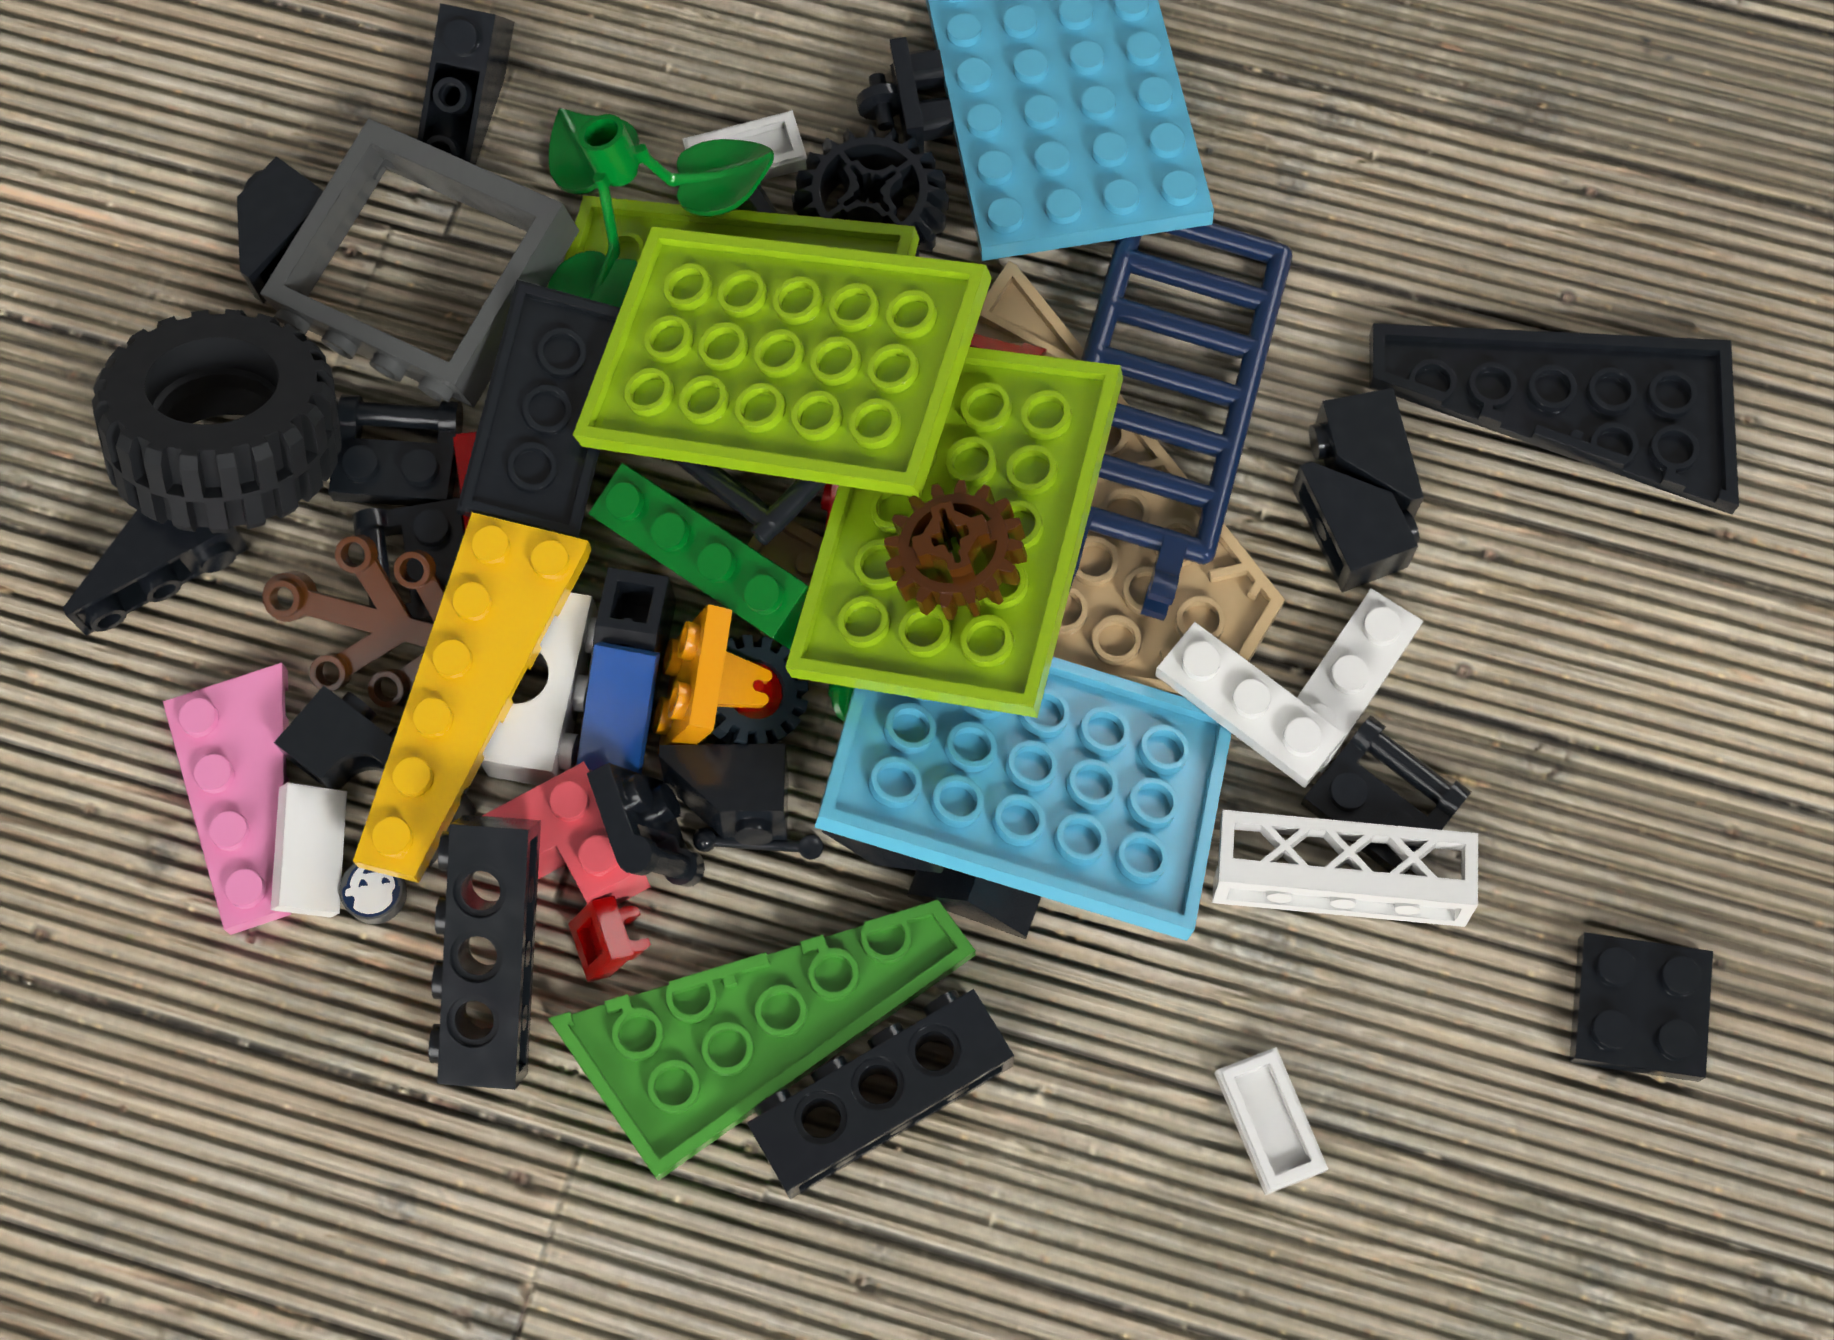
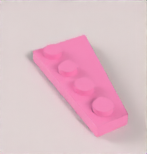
M283 663L163 701L223 929L230 935L291 915L289 912L271 910L279 787L287 782L290 783L289 778L286 776V756L274 744L276 739L289 726V719L286 717L285 691H288V670Z

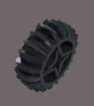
M870 124L865 132V137L856 138L847 128L843 134L842 144H837L826 137L825 142L822 144L823 155L809 152L806 159L807 170H799L795 179L797 191H794V195H792V206L797 215L915 226L919 236L915 256L919 257V250L932 253L933 248L936 246V234H942L946 227V216L944 214L949 209V195L946 194L945 175L942 170L936 169V160L932 152L919 154V143L915 137L899 144V134L894 127L885 138L877 137L876 131ZM839 184H842L845 194L837 199V207L827 212L824 206L829 195ZM913 193L917 203L910 215L901 222L897 218V209L903 206V199Z

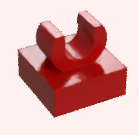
M615 896L591 900L568 923L587 982L611 977L628 960L636 959L650 947L649 938L631 940L625 929L626 925L631 924L641 915L638 907L624 906L619 909Z

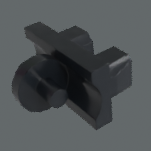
M907 37L889 39L893 63L890 65L893 84L886 82V77L883 73L870 75V87L862 90L857 95V109L860 116L865 119L876 120L880 131L891 130L895 126L893 117L899 114L904 142L915 137L919 143V154L924 153V141L953 135V114L949 97L919 101L917 91L944 87V70L940 49L909 52Z

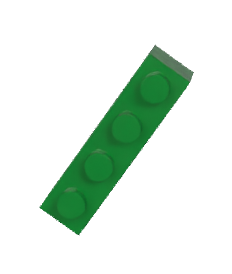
M621 463L588 514L726 608L731 609L732 612L775 641L791 649L809 585L652 481Z

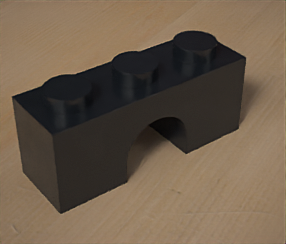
M323 686L276 739L274 744L289 761L324 788L341 790L352 777L361 772L369 770L384 771L398 728L394 727L389 734L385 733L371 722L377 714L361 699L349 691L341 699L327 687ZM471 786L464 790L460 806L451 823L463 815L474 816L477 812L465 794ZM438 848L427 868H430L438 859Z

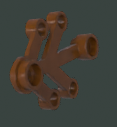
M353 535L343 538L336 546L335 559L341 569L356 574L375 607L318 592L314 581L308 575L299 571L277 574L268 580L263 589L264 607L273 618L279 621L291 622L310 616L371 633L340 653H329L313 661L310 666L309 675L313 685L319 690L323 686L327 687L330 691L346 686L352 674L404 642L426 647L434 624L433 622L412 617L377 559L378 550L376 544L365 535ZM353 542L358 543L364 549L365 558L361 565L353 563L349 558L348 550ZM422 550L403 553L395 561L394 576L403 587L417 590L432 620L435 621L445 592L444 587L436 576L435 561L430 554ZM411 558L419 560L423 565L424 573L419 581L412 579L407 573V563ZM281 587L288 588L293 594V604L289 609L283 607L278 601V591ZM423 654L399 670L389 668L374 674L368 683L370 699L376 705L385 708L403 702L412 689ZM327 661L334 663L339 670V678L336 683H332L324 677L323 667ZM384 677L391 678L396 683L398 690L395 698H389L382 693L381 682Z

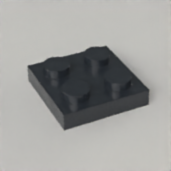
M1584 932L1578 938L1569 1063L1695 1082L1705 1079L1713 951Z

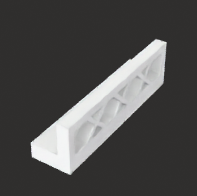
M1222 810L1218 866L1213 879L1212 903L1465 927L1478 906V833ZM1234 830L1260 832L1275 849L1261 861L1233 858ZM1280 834L1292 836L1285 841ZM1306 837L1324 838L1339 856L1325 867L1310 866L1293 848ZM1344 840L1356 842L1349 847ZM1370 843L1387 844L1403 862L1390 873L1374 872L1357 853ZM1408 846H1414V847H1420V848H1419L1418 850H1416L1415 852H1413ZM1434 848L1462 851L1461 880L1438 878L1421 859ZM1283 857L1288 863H1278L1276 861ZM1347 863L1352 869H1342L1340 867ZM1411 869L1416 875H1406L1404 873Z

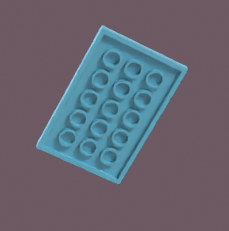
M926 0L936 50L940 49L944 70V88L946 97L950 99L953 114V130L982 261L1212 225L1214 208L1158 0Z
M1056 657L1052 659L1038 718L854 688L814 828L1187 941L1195 930L1231 732L1182 696Z

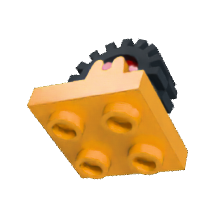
M708 604L692 622L686 621L681 634L676 639L671 638L667 644L662 664V673L670 676L667 698L660 697L657 703L652 730L653 733L661 734L659 745H698L710 733L718 738L715 744H777L801 722L798 717L806 711L808 701L802 699V696L809 691L808 680L798 681L797 678H791L785 668L787 663L785 658L790 653V650L783 645L776 651L771 649L773 639L762 636L757 642H753V634L742 635L735 642L732 638L728 640L732 610Z

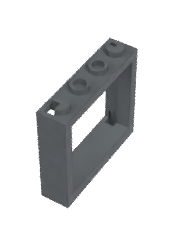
M368 118L260 294L276 310L277 313L274 318L284 325L288 323L304 335L309 330L321 336V342L335 353L348 359H353L354 355L358 353L370 359L369 364L376 371L394 381L401 382L402 378L406 376L419 382V389L438 402L441 399L449 402L453 398L474 408L492 377L516 281L521 280L546 287L577 236L579 229L563 203ZM386 170L527 232L449 362L308 297Z

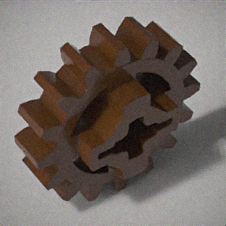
M958 480L954 493L945 495L943 489L937 483L931 487L932 499L924 503L914 495L908 499L913 510V514L910 517L896 514L893 516L892 522L899 536L885 538L884 545L891 558L885 564L892 580L898 581L896 585L902 598L906 602L916 598L921 613L928 615L939 604L946 619L953 620L957 614L958 606L967 605L969 612L973 617L980 615V600L988 597L998 605L1004 601L999 589L1002 582L1008 585L1019 584L1020 577L1016 566L1013 564L1027 562L1028 556L1024 544L1021 542L1026 536L1020 518H1013L1014 513L1009 500L1003 498L995 502L989 486L984 484L975 495H970L965 480ZM952 537H956L958 545L961 547L958 550L961 558L959 563H956L951 552L953 550Z

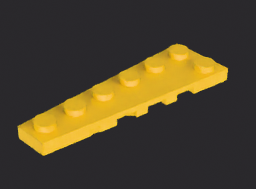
M471 513L353 859L357 867L417 883L421 881L439 846L442 832L447 831L460 806L464 790L471 785L485 758L483 752L498 723L504 722L513 704L512 697L527 669L531 670L542 649L540 643L554 616L558 617L589 559L592 549L588 540Z

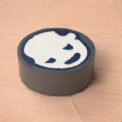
M353 864L345 872L341 880L339 893L345 909L358 921L366 924H381L391 920L401 911L407 898V886L404 879L362 869Z

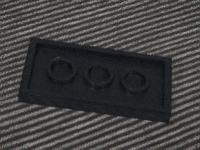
M521 280L516 281L456 514L470 517L473 512L563 535L579 537L600 449L582 447L573 436L621 309L620 307Z

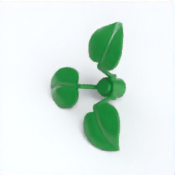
M559 108L549 142V169L556 185L567 193L586 194L598 188L608 239V251L606 255L598 251H584L566 259L558 266L551 277L548 288L621 308L638 262L633 259H618L621 249L609 186L620 187L630 183L637 176L639 164L643 163L668 186H679L677 198L684 210L698 216H716L738 208L754 193L773 163V150L763 144L744 140L716 139L704 141L684 150L677 159L678 173H672L650 155L645 144H639L640 140L635 128L627 121L612 114L599 116L584 115Z

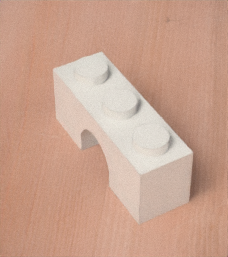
M570 593L559 616H554L540 643L542 649L534 662V665L548 670L547 683L541 693L532 700L512 704L504 722L498 723L483 752L485 758L481 765L488 777L540 785L565 772V770L576 766L580 736L574 734L578 712H584L589 679L587 672L592 655L594 630L598 610L592 596Z

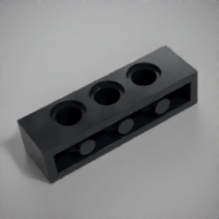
M463 815L450 824L449 832L443 831L441 834L438 848V866L440 870L447 871L446 896H440L436 905L435 932L437 935H444L443 960L436 961L432 975L433 999H441L440 1024H434L431 1029L428 1050L430 1063H438L437 1084L515 1090L528 1074L541 820ZM476 871L490 873L496 878L500 886V897L497 901H487L477 895L472 884L473 875ZM471 937H484L494 945L497 952L495 964H482L472 956L469 949ZM478 1001L485 1004L493 1014V1027L481 1028L474 1025L466 1013L467 1002Z
M974 989L960 997L956 990L939 996L923 1008L926 1017L905 1030L901 1023H895L883 1029L867 1041L871 1050L849 1063L845 1056L837 1057L822 1065L811 1074L814 1083L793 1096L788 1089L781 1090L766 1098L754 1108L758 1116L747 1122L789 1199L806 1191L1013 1067L1014 1054ZM940 1041L948 1045L952 1050L953 1059L948 1066L941 1070H928L922 1067L916 1059L918 1049L926 1042ZM873 1074H886L898 1086L893 1098L886 1103L872 1104L866 1101L860 1094L862 1083ZM826 1106L836 1110L841 1116V1121L838 1129L831 1136L816 1138L804 1130L806 1116L813 1109Z

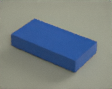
M598 642L594 645L576 765L584 761L589 770H595L607 763H611L642 774L660 653Z

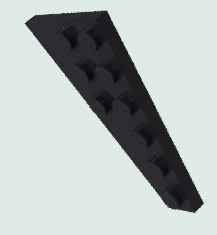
M1376 323L1372 325L1369 334L1370 388L1375 390L1393 388L1395 396L1731 515L1739 507L1731 340Z

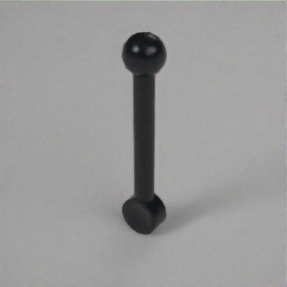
M704 827L696 830L692 838L694 847L701 852H709L714 847L798 852L805 859L812 860L818 858L824 848L822 840L816 835H806L801 840H771L764 845L750 846L741 844L736 840H724L720 835L715 834L712 829Z

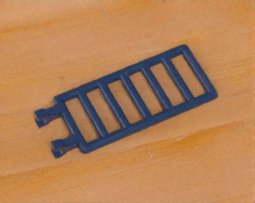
M1215 223L1164 233L1267 263L1261 288L1140 252L1138 247L1142 236L1118 239L1113 249L1081 357V361L1120 365L1123 376L1229 408L1223 432L1219 434L1120 403L1116 405L1111 426L1216 458L1209 485L1107 454H1104L1099 478L1202 509L1196 534L1193 537L1098 507L1091 506L1073 579L1079 568L1088 531L1158 551L1140 614L1162 621L1165 620L1169 605H1172L1183 560L1205 565L1210 563L1216 555L1293 258L1292 250L1285 244ZM1131 273L1254 310L1248 336L1124 299ZM1117 321L1241 358L1235 385L1110 347Z

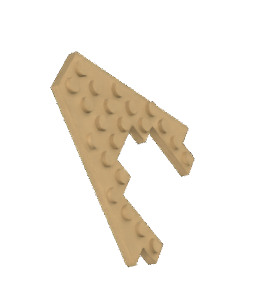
M1008 261L987 292L974 334L1019 346L1027 343L1046 348V356L1081 360L1084 348L1019 267ZM1119 393L1117 403L1129 406ZM1111 426L1104 454L1188 479L1156 439ZM1099 477L1091 504L1094 507L1195 537L1202 511L1201 508ZM792 520L768 545L761 544L755 535H753L747 545L807 585H810L823 537ZM1223 524L1216 555L1210 563L1204 565L1183 560L1175 598L1172 605H1169L1165 620L1162 621L1140 614L1158 551L1088 531L1076 576H1074L1053 657L1182 696L1156 677L1155 673L1158 665L1194 622L1250 662L1282 609L1285 599L1226 525ZM762 631L759 632L760 637L765 636L771 638ZM773 639L772 646H782V644Z

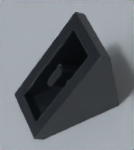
M946 867L942 873L916 870L908 891V897L923 903L939 900L948 912L1026 939L1041 900V896Z

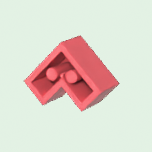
M584 761L482 815L541 820L538 879L567 865L587 904L591 900L615 896L617 905L651 887L646 875L640 876L627 873L618 865L587 773L590 771Z

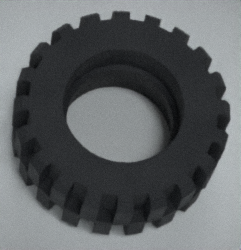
M226 309L225 314H210L209 310L191 312V317L176 320L175 316L158 321L156 329L148 332L143 328L129 338L126 349L119 346L105 363V368H102L97 376L93 387L95 394L92 399L93 414L111 484L117 487L119 496L130 506L137 510L141 508L142 514L161 524L171 520L173 526L180 530L195 532L197 527H209L212 533L230 532V527L246 525L247 529L263 526L266 523V518L278 515L281 519L296 511L298 501L301 499L306 502L311 500L323 487V481H327L332 475L338 463L337 455L341 451V431L331 367L326 363V357L320 348L310 339L307 340V336L288 323L281 327L280 322L271 316L258 313L256 318L246 316L243 310ZM216 416H244L219 424H193Z

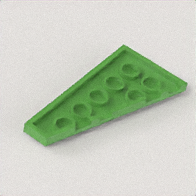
M935 900L866 921L864 925L826 937L823 935L800 941V945L770 954L764 952L669 981V985L633 996L626 994L604 1001L605 1004L574 1014L567 1012L548 1018V1020L654 1177L659 1181L755 1113L754 1108L763 1100L781 1090L789 1089L975 956L976 950L940 901Z

